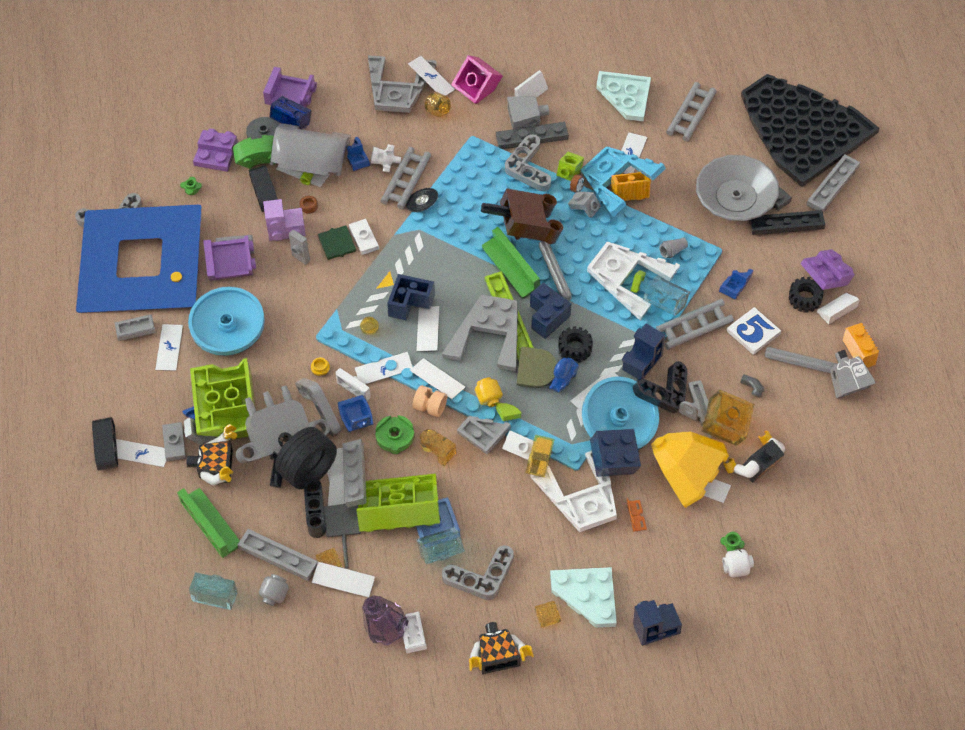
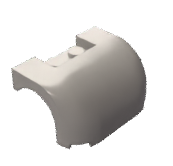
M280 124L277 126L273 138L270 165H273L274 162L279 164L278 168L319 175H328V172L336 173V176H340L345 149L350 146L351 135L337 132L326 134L299 129V126Z

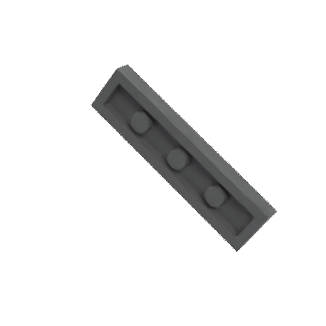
M564 121L496 132V140L499 148L508 149L518 147L528 135H537L540 138V144L567 140L569 135Z

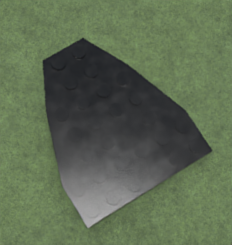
M766 74L742 90L741 98L754 129L775 164L801 187L837 163L844 154L848 155L879 133V127L856 108L850 105L848 107L838 104L839 101L836 99L832 101L826 99L824 94L804 85L798 84L794 86L787 84L788 80L778 79L775 76Z

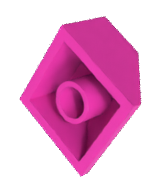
M468 55L451 85L477 104L495 91L503 75L481 58Z

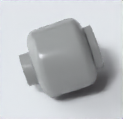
M271 574V577H265L259 590V595L264 598L262 602L274 606L275 603H283L289 589L286 583L287 580L275 574Z

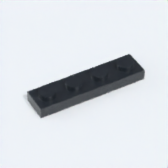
M822 210L769 214L749 220L752 235L825 229L826 225Z

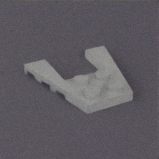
M368 55L375 110L410 113L427 82L418 73H416L415 83L382 81L386 62L385 57ZM426 60L434 69L436 68L435 60Z
M481 294L443 351V358L462 361L471 331H482L506 336L497 366L500 369L517 371L518 302L516 300Z

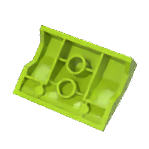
M244 358L238 366L223 369L213 364L190 368L197 435L218 437L224 433V428L230 424L236 427V430L233 432L237 434V438L249 437L245 424L246 419L249 417L245 399L250 397L254 406L255 399L248 359Z
M436 473L365 481L366 503L358 505L357 508L359 532H373L380 529L393 530L399 527L412 528L418 525L432 526L440 523Z

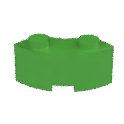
M262 135V138L253 140L250 137L234 145L235 163L248 169L258 164L270 163L274 136Z

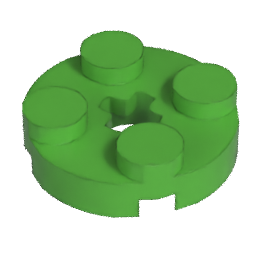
M397 415L398 417L392 418L387 416L377 424L375 437L377 444L383 450L392 454H399L412 444L415 438L413 424L404 416ZM398 431L399 433L398 436L393 437L391 432Z

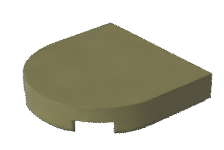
M521 347L517 385L541 388L551 383L555 378L553 371L557 364L554 356L543 349Z

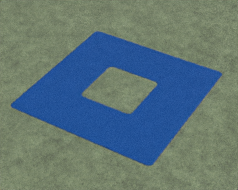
M201 205L86 211L76 312L193 307L196 302ZM162 239L161 268L158 276L118 278L116 276L119 242L121 240ZM173 272L181 273L182 279L179 282L171 280Z

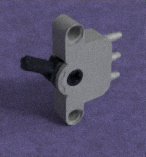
M286 385L281 387L285 401L283 403L274 405L272 397L267 391L263 393L267 408L256 411L251 398L245 399L249 413L245 424L251 442L239 447L236 451L237 460L243 464L270 456V460H274L270 486L275 488L281 487L283 478L275 467L277 455L284 446L280 439L283 438V441L287 442L298 431L306 427H315L316 425L321 426L322 433L325 435L330 430L328 422L323 419L308 423L303 406L298 401L292 400ZM244 449L249 450V452H250V458H249V459L246 458V457H244V455H243V450H244Z

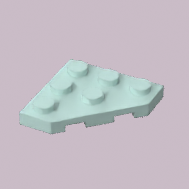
M599 71L596 89L625 119L644 122L651 77Z
M612 567L550 570L551 592L556 597L563 599L570 608L579 615H583L595 628L616 627Z

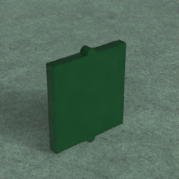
M346 225L335 229L331 228L329 231L318 234L327 260L339 256L344 257L346 254L356 252Z

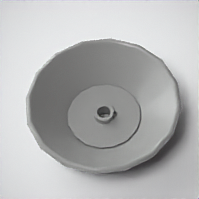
M727 155L712 160L702 168L696 179V193L702 205L712 214L727 220L747 221L761 217L773 208L779 197V182L773 171L762 161L746 155Z

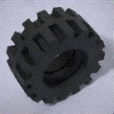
M801 277L800 280L797 278L790 286L788 297L790 304L793 305L794 309L799 308L798 311L800 312L802 310H805V313H808V310L813 312L822 303L823 289L814 279L811 280V277H807V279ZM802 291L810 292L813 295V297L805 298L799 295V293Z
M573 326V329L569 327L566 331L563 330L558 341L559 354H561L562 358H571L574 361H578V363L582 359L584 361L587 360V356L590 357L592 352V335L588 334L586 329L583 331L582 327L576 329V326ZM578 341L582 343L583 346H581L580 348H572L568 345V343Z

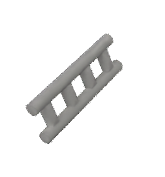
M695 82L666 133L670 136L673 135L674 131L684 135L683 140L688 142L717 90L710 88L709 92L699 89L700 83ZM695 95L705 98L702 104L692 101ZM688 107L698 110L695 116L685 113ZM681 119L691 122L688 128L678 125Z
M408 147L380 200L381 203L387 204L389 200L399 202L397 205L399 209H404L431 157L429 152H425L423 156L413 154L415 151L413 147ZM410 160L419 162L416 169L407 167ZM403 173L412 176L410 182L400 180ZM396 186L405 189L402 196L393 193Z
M723 299L656 326V329L660 332H665L669 339L665 343L666 349L669 350L733 322L732 315L725 317L720 308L725 305ZM714 311L718 320L709 324L704 314ZM697 318L702 327L693 331L688 321ZM681 324L686 334L676 338L672 328Z

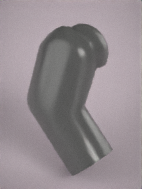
M743 374L740 383L754 388L752 395L761 397L762 392H764L761 382L756 378Z

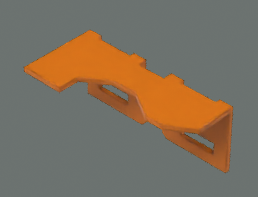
M627 498L626 503L633 532L647 530L645 519L640 515V513H643L641 501H629Z

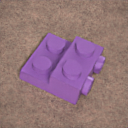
M215 129L203 130L197 143L198 150L193 160L194 166L228 172L234 157L233 146L238 143L237 136L229 131L224 134L218 133Z
M833 249L820 251L816 257L804 258L801 262L804 269L823 290L847 286L855 275L853 269L842 261L841 255Z

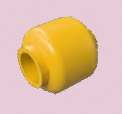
M491 377L478 381L474 389L480 404L488 405V407L496 406V403H499L503 396L498 381L491 379Z

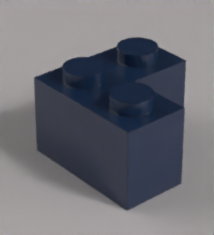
M398 274L387 302L388 317L407 320L412 306L430 309L435 296L434 281Z
M544 282L531 293L530 307L537 311L532 315L531 329L546 339L571 316V303Z
M647 323L642 328L637 329L634 334L635 342L630 352L627 351L622 358V370L638 380L645 378L663 356L665 334Z
M655 600L649 602L642 601L634 607L633 626L642 646L681 634L682 623L673 603L657 606Z

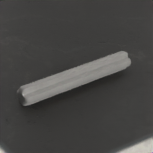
M541 241L539 248L557 290L563 298L570 301L572 294L550 244Z
M767 347L765 351L766 358L830 373L831 367L838 364L772 347Z

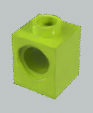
M568 151L559 160L556 176L571 181L574 175L581 173L584 157Z

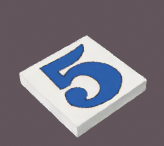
M755 307L727 328V332L753 355L781 334V330Z

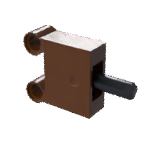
M506 188L500 200V205L482 203L481 205L482 213L503 216L507 235L514 236L516 240L528 238L544 241L548 244H555L563 230V225L558 220L551 219L549 222L546 220L557 204L556 198L550 194L542 195Z

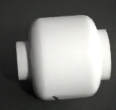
M744 549L728 551L725 557L722 558L724 572L733 578L747 576L750 573L751 567H754L752 555H748Z

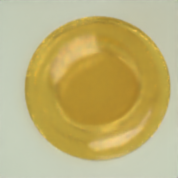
M370 316L365 317L360 323V330L367 335H372L379 329L378 321Z

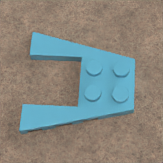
M606 146L581 169V172L612 217H614L626 206V203L607 189L611 184L612 175L622 174L628 167L632 166L651 180H654L666 169L663 163L657 164L647 158L645 160L640 159L637 155H627L624 151Z

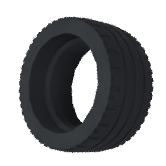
M306 427L295 433L284 444L275 461L276 470L289 484L302 490L306 480L310 478L321 480L335 461L337 447L317 428Z

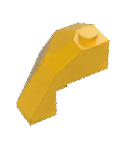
M691 431L668 433L651 443L654 456L663 474L684 508L704 496L706 493L704 488L708 482H713L719 473V465L722 462H726L729 457L724 443Z

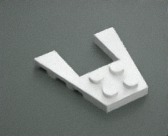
M606 242L587 267V272L641 321L651 308V303L623 288L621 285L637 264L669 282L679 270L680 264L676 263L673 265L667 263L664 259H654L648 257L645 253L640 252L638 254L630 251L629 248Z
M592 451L585 453V456L596 477ZM546 466L544 475L530 473L534 482L579 532L617 519L609 476L596 477L598 485L563 496L549 466Z

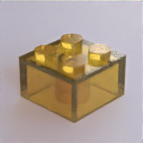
M718 390L709 399L702 432L735 446L739 445L747 438L755 404L723 390Z

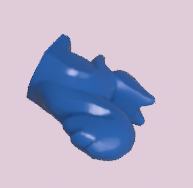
M562 358L556 364L553 371L555 378L550 385V389L560 393L569 385L571 378L576 377L579 365L573 359Z

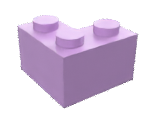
M282 199L263 202L269 241L288 239L289 233L292 230L306 236L302 208L283 210Z

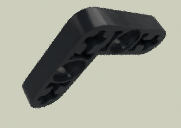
M680 361L672 364L668 368L666 388L649 380L640 379L633 385V392L644 401L671 413H677L681 402L685 401L687 367ZM673 383L677 384L679 391L674 388ZM656 392L661 395L662 400L656 397Z

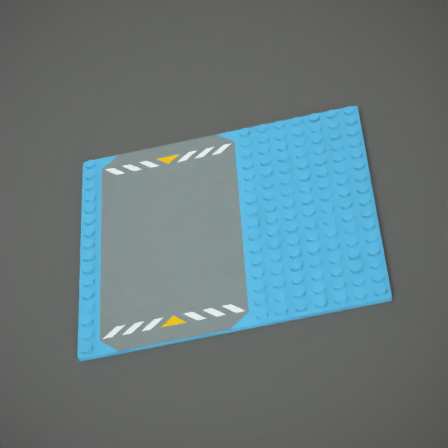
M471 136L431 188L438 192V199L434 205L421 212H411L316 335V340L364 365L408 352L412 367L424 358L465 386L453 399L447 398L446 406L467 417L473 416L479 419H490L502 424L507 422L511 424L509 431L535 442L537 438L552 440L549 458L577 471L586 460L585 453L592 451L591 437L584 427L582 411L571 400L610 369L619 377L638 381V379L622 370V358L627 351L630 352L635 342V332L646 323L656 329V326L680 317L721 256L722 249L627 205L616 216L612 217L596 192L583 186L580 192H594L601 205L595 215L590 218L585 210L571 209L568 203L575 194L570 190L571 181L556 176V173L529 161L528 165L547 173L551 177L550 189L539 191L506 174L505 162L512 153ZM526 172L523 175L525 177H531L533 174L530 172ZM506 188L542 195L550 194L557 200L556 206L546 220L547 222L551 219L558 220L563 225V230L555 244H550L572 294V299L569 301L571 303V316L550 336L544 339L531 329L532 315L537 312L530 307L531 294L522 299L506 278L505 280L513 299L518 302V311L533 347L550 352L557 363L562 359L561 354H559L558 341L563 330L566 331L569 327L573 329V326H576V329L582 327L583 331L586 329L588 334L592 335L593 347L590 357L587 356V360L584 361L582 359L580 363L575 361L579 365L577 375L571 378L569 385L560 393L550 389L552 382L541 388L518 386V360L516 363L517 371L498 368L497 363L506 338L504 335L472 330L462 361L446 359L442 356L443 351L481 294L491 296L484 277L500 272V270L482 249V244L493 238L492 230L496 227L501 229L540 278V284L544 282L559 294L539 248L541 241L528 238L516 240L514 236L507 235L503 216L481 212L482 203L500 205V200ZM680 238L687 240L688 247L672 258H664L661 255L659 246L663 241ZM606 242L629 248L630 251L638 254L640 252L645 253L648 257L654 259H664L667 263L673 265L676 263L680 264L679 270L670 282L637 264L621 285L630 291L635 273L639 270L646 272L644 281H641L640 290L634 293L651 303V308L641 321L587 272V267ZM398 274L434 281L435 296L431 306H439L437 350L417 351L419 307H411L407 320L388 317L387 302ZM578 341L568 343V345L572 348H580L581 346H583V344ZM388 360L385 367L387 370L393 371L396 369L397 363L394 360ZM405 368L400 374L390 376V378L416 391L421 385L431 388L433 392L439 391L411 372L410 368ZM487 377L497 380L503 393L499 403H507L518 408L522 413L521 418L502 421L496 406L488 407V405H481L474 390L477 382Z

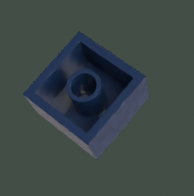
M634 429L596 431L591 437L590 444L596 477L635 474L641 467Z

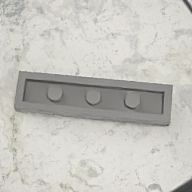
M844 154L808 199L807 206L824 212L859 168L860 162Z
M362 439L343 443L344 495L347 508L366 503L364 443Z
M247 529L238 543V549L309 581L317 567L318 561L250 529Z

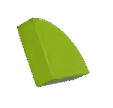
M639 270L635 273L631 292L637 293L640 290L641 281H644L646 272Z
M496 403V410L502 421L521 418L522 413L515 406L507 403Z

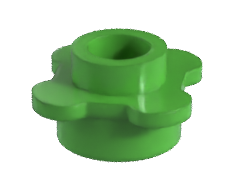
M189 177L188 180L180 184V187L185 189L186 194L195 195L202 188V184L198 183L195 177Z
M730 532L720 539V543L727 548V552L743 548L745 545L737 532Z

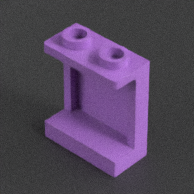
M274 67L263 91L265 104L305 112L307 105L311 103V95L317 88L314 75H310L309 79L305 80L282 75L281 68Z
M248 235L244 236L243 239L219 242L203 240L209 281L254 275L253 269H256L255 258H251V251H254L253 240L249 241Z

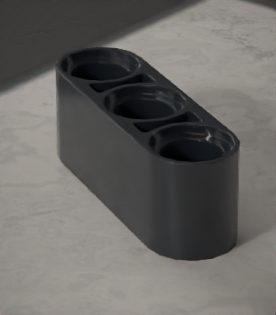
M266 165L248 170L262 212H265L264 201L278 200Z
M113 418L93 420L92 432L97 470L118 467L116 431Z
M310 478L304 483L306 523L309 535L313 538H320L326 533L323 490L318 479Z

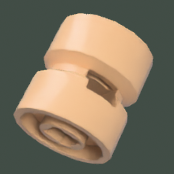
M421 385L416 391L412 406L415 410L421 412L427 410L429 415L439 418L445 409L448 397L446 393L437 390L433 392L431 388Z

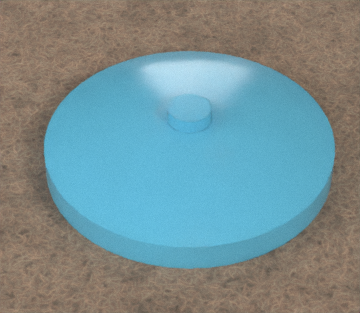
M221 287L207 292L195 302L188 319L189 330L195 343L201 349L215 355H233L248 349L259 339L265 324L264 312L259 300L250 292L237 287Z
M610 377L595 384L587 393L582 405V420L590 437L596 431L634 429L639 450L654 437L659 425L658 406L644 401L634 394L633 385L637 381L626 377Z

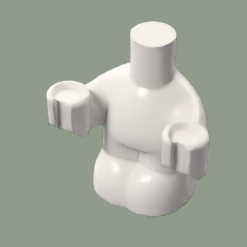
M388 144L386 150L373 147L370 164L383 165V172L389 173L392 163L400 164L401 157L394 156V145Z

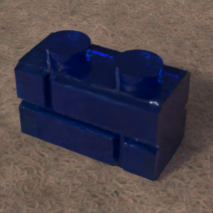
M281 96L271 104L269 117L282 124L299 126V129H303L309 125L312 111Z

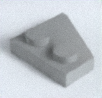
M469 416L457 429V433L488 455L511 429V424L507 422L504 424L496 423L490 419H479L478 417Z

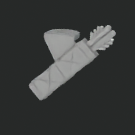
M700 380L689 382L688 390L693 403L681 402L679 413L695 421L699 418L701 425H705L703 427L705 434L709 438H712V436L716 437L718 430H716V425L713 424L715 419L703 384Z

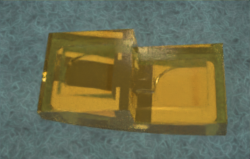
M535 435L525 473L545 478L555 439Z

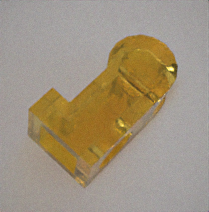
M426 429L420 434L422 449L437 455L438 463L445 466L456 454V444L436 431Z

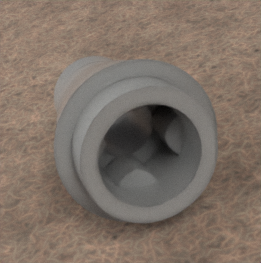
M685 238L663 241L659 246V250L664 258H672L687 248L688 242Z

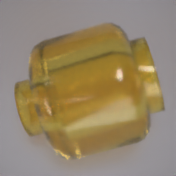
M432 92L427 96L425 100L427 112L437 117H443L450 111L451 104L447 96L439 92Z

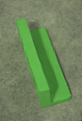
M496 227L492 230L493 238L482 244V249L497 268L502 271L504 277L519 296L524 299L541 285L540 278L501 229Z
M184 488L177 492L180 503L222 558L238 549L240 540L200 488L190 494Z

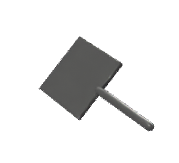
M346 504L324 506L327 537L342 536L345 569H348L346 535L361 534L357 517L358 505L347 508Z

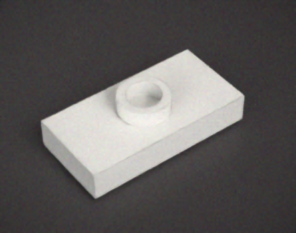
M366 219L349 224V229L361 255L379 250V245Z
M341 368L336 371L337 384L355 396L363 395L366 401L371 398L370 388L363 384L358 377L351 376Z
M509 431L502 449L531 461L536 442Z
M419 611L400 615L399 619L406 653L427 649Z

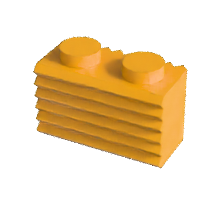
M641 172L612 175L611 192L624 201L642 200L650 197L651 179Z
M863 323L847 327L843 342L852 357L859 356L867 368L876 365L879 350H877L878 347H875L876 344L868 335L869 332H866L867 329H865Z

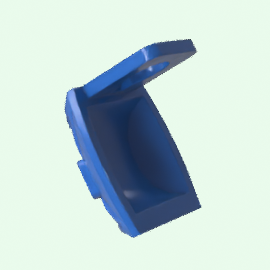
M363 395L338 402L341 419L349 432L373 425L372 413Z

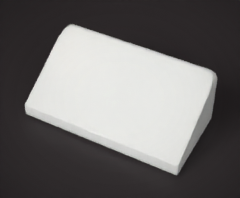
M539 70L515 88V97L534 96L537 98L544 93L548 86L542 72Z
M845 293L818 309L817 313L829 325L857 308L859 299Z

